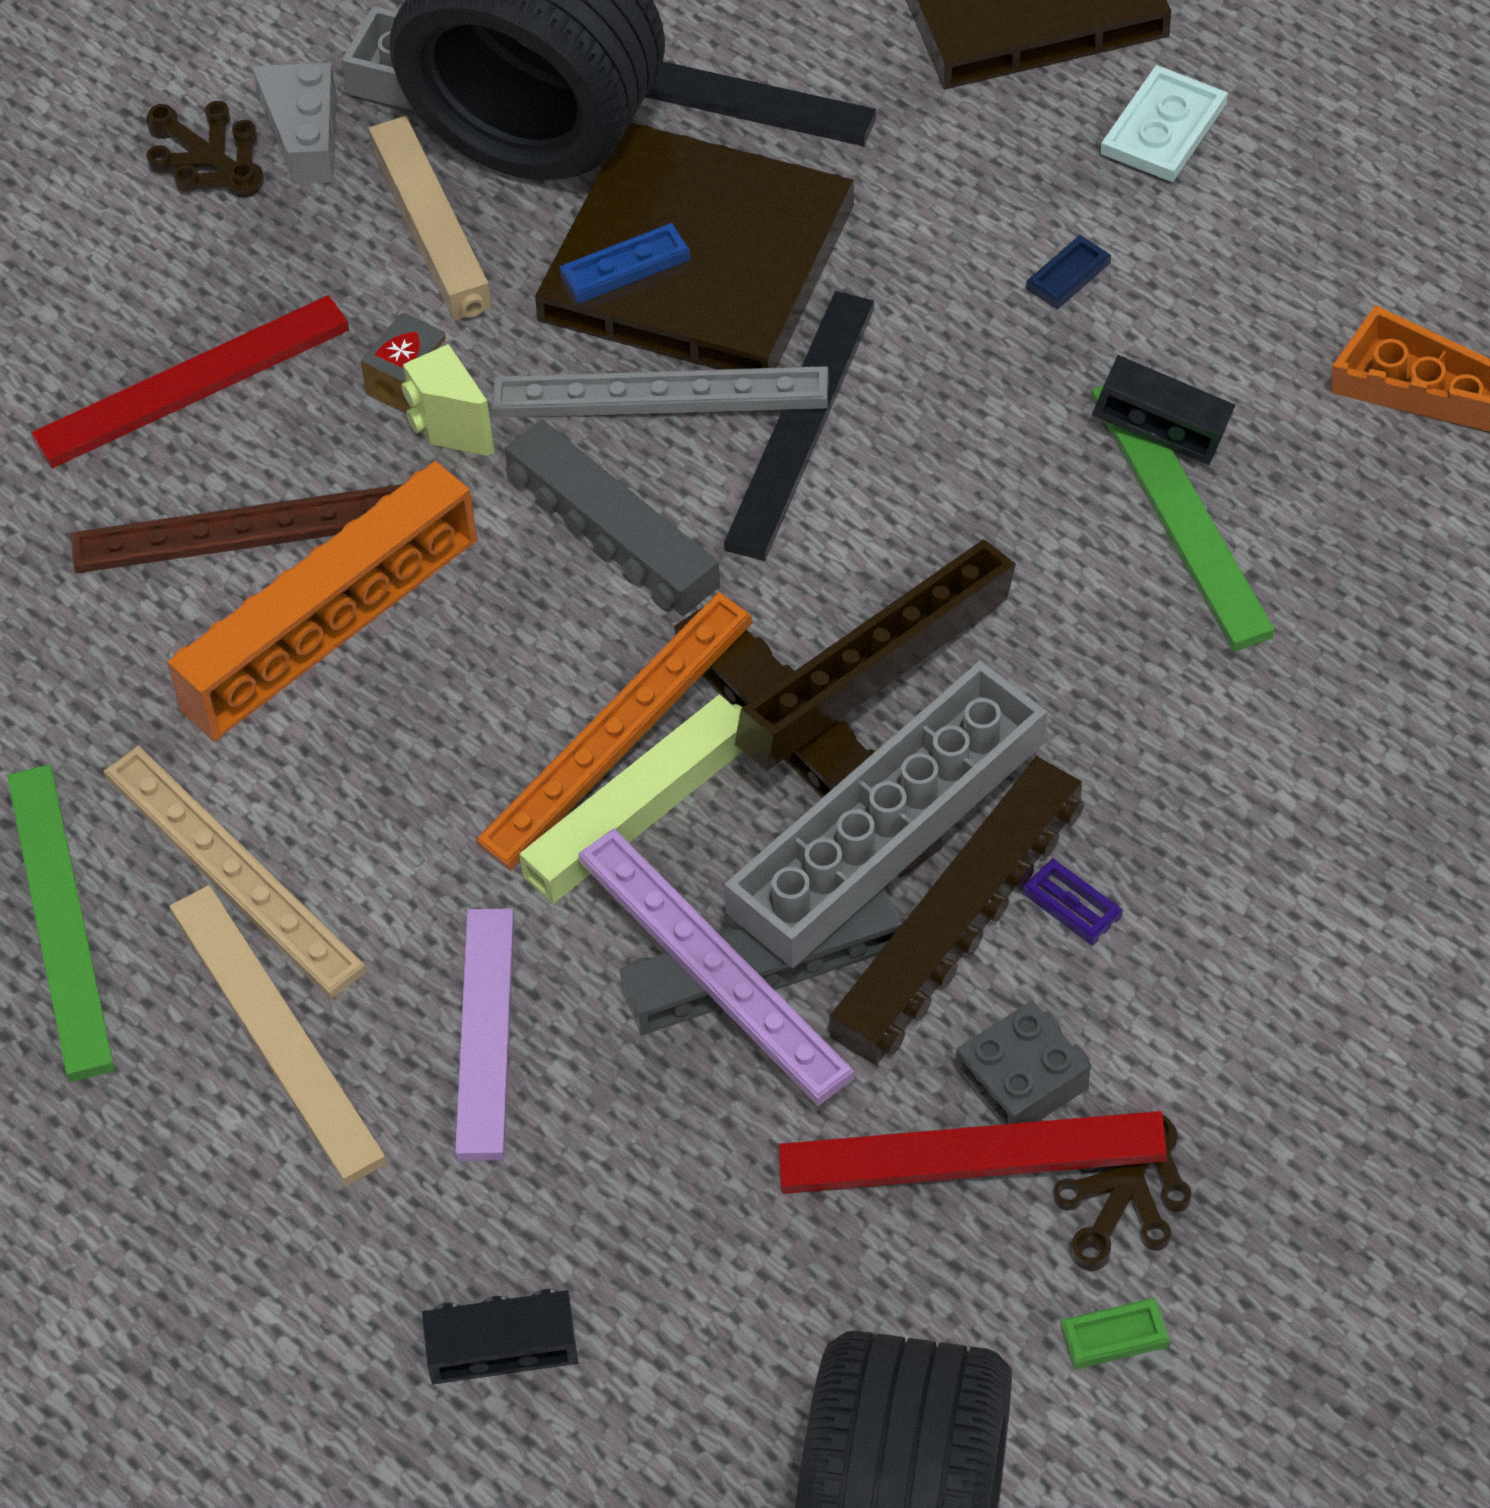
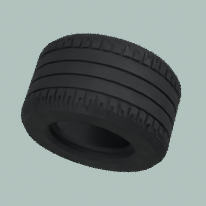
M405 0L393 21L389 50L395 75L409 104L424 123L447 144L470 159L504 174L533 180H556L588 173L601 165L613 153L660 72L665 53V34L659 12L653 0Z
M858 1330L847 1331L827 1344L821 1359L806 1430L795 1508H999L1009 1421L1012 1368L997 1352L987 1348L971 1346L970 1350L967 1351L966 1345L940 1342L937 1347L935 1341L908 1338L906 1341L901 1336L879 1333L875 1336L872 1332Z

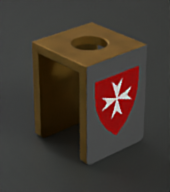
M401 313L361 359L366 394L406 413V410L410 409V405L401 387V384L406 382L403 364L438 349L446 340L445 332L406 313Z

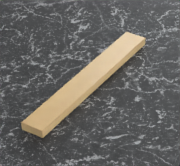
M139 745L104 770L105 778L330 999H333L366 973L365 964Z
M208 885L170 905L169 908L175 921L345 1187L386 1165V1157L211 886Z

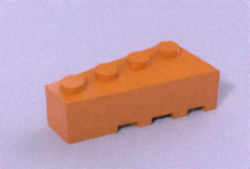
M1377 305L1372 308L1332 365L1331 393L1490 432V358Z

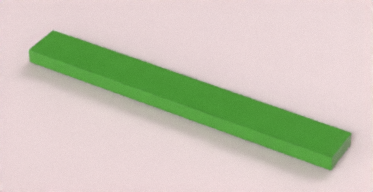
M1103 386L1092 389L1091 399L1095 405ZM1104 421L1232 651L1235 652L1273 639L1274 628L1172 449Z
M51 764L8 774L9 789L66 1075L69 1082L113 1072L115 1067Z

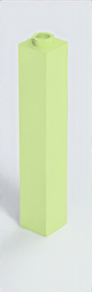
M720 694L523 850L519 854L523 877L552 904L557 902L590 875V872L579 862L578 853L614 828L630 843L743 752L734 745L742 707L738 704L731 705Z

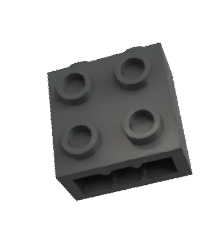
M1033 1000L956 1048L957 1073L1001 1124L1040 1121L1089 1089L1091 1063L1088 1056L1080 1046L1076 1044L1072 1046L1062 1035L1061 1027L1056 1018L1048 1011L1043 1013Z

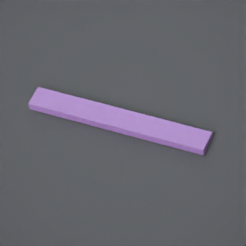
M615 828L578 853L579 862L817 1106L854 1080V1070Z

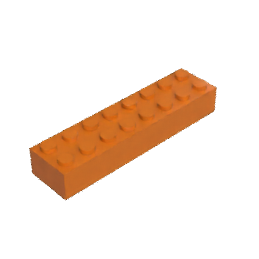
M434 461L425 469L415 472L405 484L393 493L383 496L373 508L361 517L347 523L341 532L325 544L315 547L309 556L293 568L283 571L273 583L257 595L247 598L241 607L225 619L215 622L205 634L189 646L179 649L173 658L167 661L180 711L215 742L478 541L470 489L437 461Z

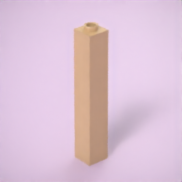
M407 116L369 127L373 155L452 320L476 317L483 311L492 309L488 281Z

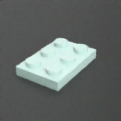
M1156 65L1102 141L1101 154L1174 182L1226 106L1228 92Z

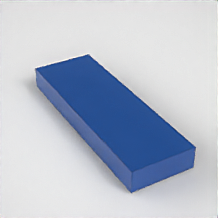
M670 223L560 266V275L577 304L689 261L690 250L674 225Z

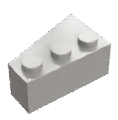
M331 62L252 66L258 99L278 142L280 152L293 183L334 182L337 94Z

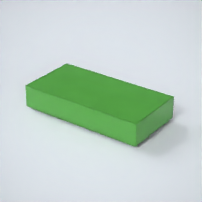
M1156 1297L1061 1320L1060 1327L1074 1370L1168 1348L1170 1345V1339Z

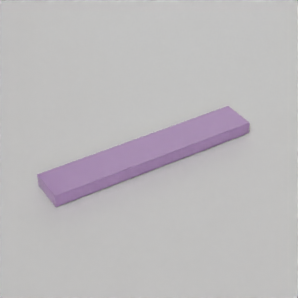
M513 908L467 909L455 1150L457 1161L504 1160L514 940Z

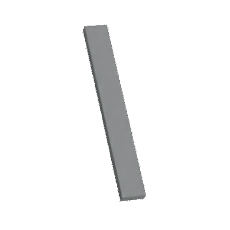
M828 366L499 376L494 377L491 409L493 417L828 408L829 374Z

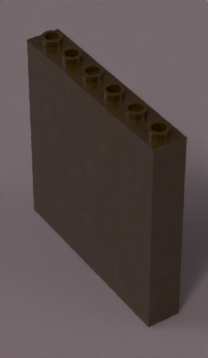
M906 0L944 90L1159 40L1170 35L1171 8L1167 0Z
M630 122L619 144L606 159L535 295L538 321L716 370L777 368L854 207V179ZM670 223L674 225L690 250L689 261L577 304L560 275V266Z

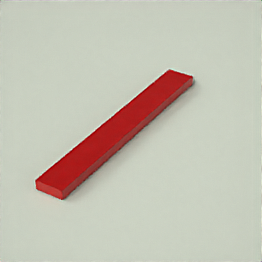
M327 295L31 432L33 441L50 468L53 469L349 331L348 321L332 298Z
M1162 1111L779 1144L781 1189L783 1194L1167 1161Z

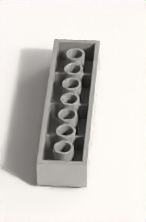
M979 660L724 884L726 914L793 969L1046 742L1047 711Z

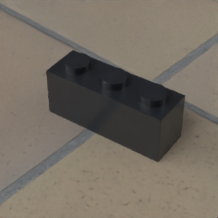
M1117 355L1092 412V416L1210 465L1233 413L1235 404Z
M542 1289L534 1292L531 1296L517 1298L493 1296L485 1299L482 1303L468 1305L444 1303L436 1306L433 1310L422 1311L427 1366L432 1385L579 1364L569 1290L558 1292L554 1289Z

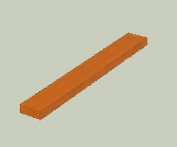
M718 592L476 839L478 846L509 871L520 863L519 854L555 826L753 623L751 614Z

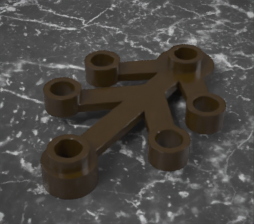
M213 101L205 107V115L209 124V143L180 123L177 112L169 105L157 104L149 110L146 122L151 136L157 139L172 137L192 151L170 153V150L162 145L151 147L147 151L146 157L149 168L153 172L161 173L169 169H175L173 173L175 185L182 192H191L199 188L226 187L235 196L249 197L259 191L264 182V175L261 167L253 163V144L257 141L258 136L256 126L252 121L240 120L232 127L234 142L238 145L235 162L225 155L226 125L230 122L229 108L225 102ZM214 167L220 172L197 173L196 168Z
M1163 1115L1167 1161L1154 1162V1165L1164 1185L1162 1191L1163 1205L1172 1212H1181L1189 1207L1192 1192L1189 1185L1182 1181L1171 1154L1177 1145V1129L1172 1121ZM1150 1163L1126 1165L1078 1180L1065 1178L1057 1182L1054 1187V1202L1060 1209L1066 1211L1078 1208L1082 1203V1199L1111 1192L1093 1227L1083 1228L1073 1237L1071 1254L1077 1266L1084 1270L1095 1271L1103 1268L1108 1263L1111 1254L1110 1237L1131 1199L1142 1224L1141 1241L1143 1245L1153 1251H1159L1168 1246L1171 1228L1166 1221L1161 1219L1144 1176ZM1101 1167L1084 1168L1080 1170L1090 1173L1099 1170ZM1065 1189H1071L1076 1192L1077 1196L1067 1200L1060 1196V1192ZM1171 1191H1180L1185 1195V1198L1181 1201H1174L1169 1198L1168 1194ZM1152 1229H1159L1165 1236L1160 1240H1154L1147 1233ZM1086 1248H1095L1099 1251L1100 1255L1093 1258L1086 1257L1082 1254V1251Z

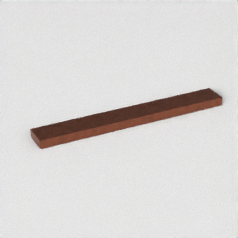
M403 484L71 532L73 567L77 574L335 536L342 531L347 523L361 517L373 508L383 496L390 495Z

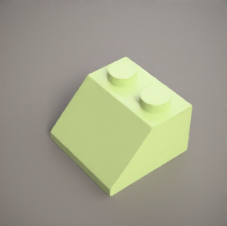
M449 344L403 364L406 382L402 383L401 387L410 405V409L406 410V416L416 434L423 432L429 443L435 446L485 456L495 453L487 400Z

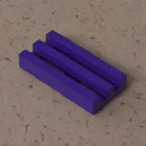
M1053 858L1022 889L1024 896L1092 946L1099 940V936L1102 933L1105 934L1111 928V924L1114 921L1117 923L1123 915V909ZM1052 875L1103 912L1104 915L1099 917L1080 903V899L1069 891L1065 892L1050 881L1048 877Z

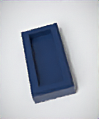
M1079 235L1026 281V290L1058 310L1111 263V254L1082 235Z

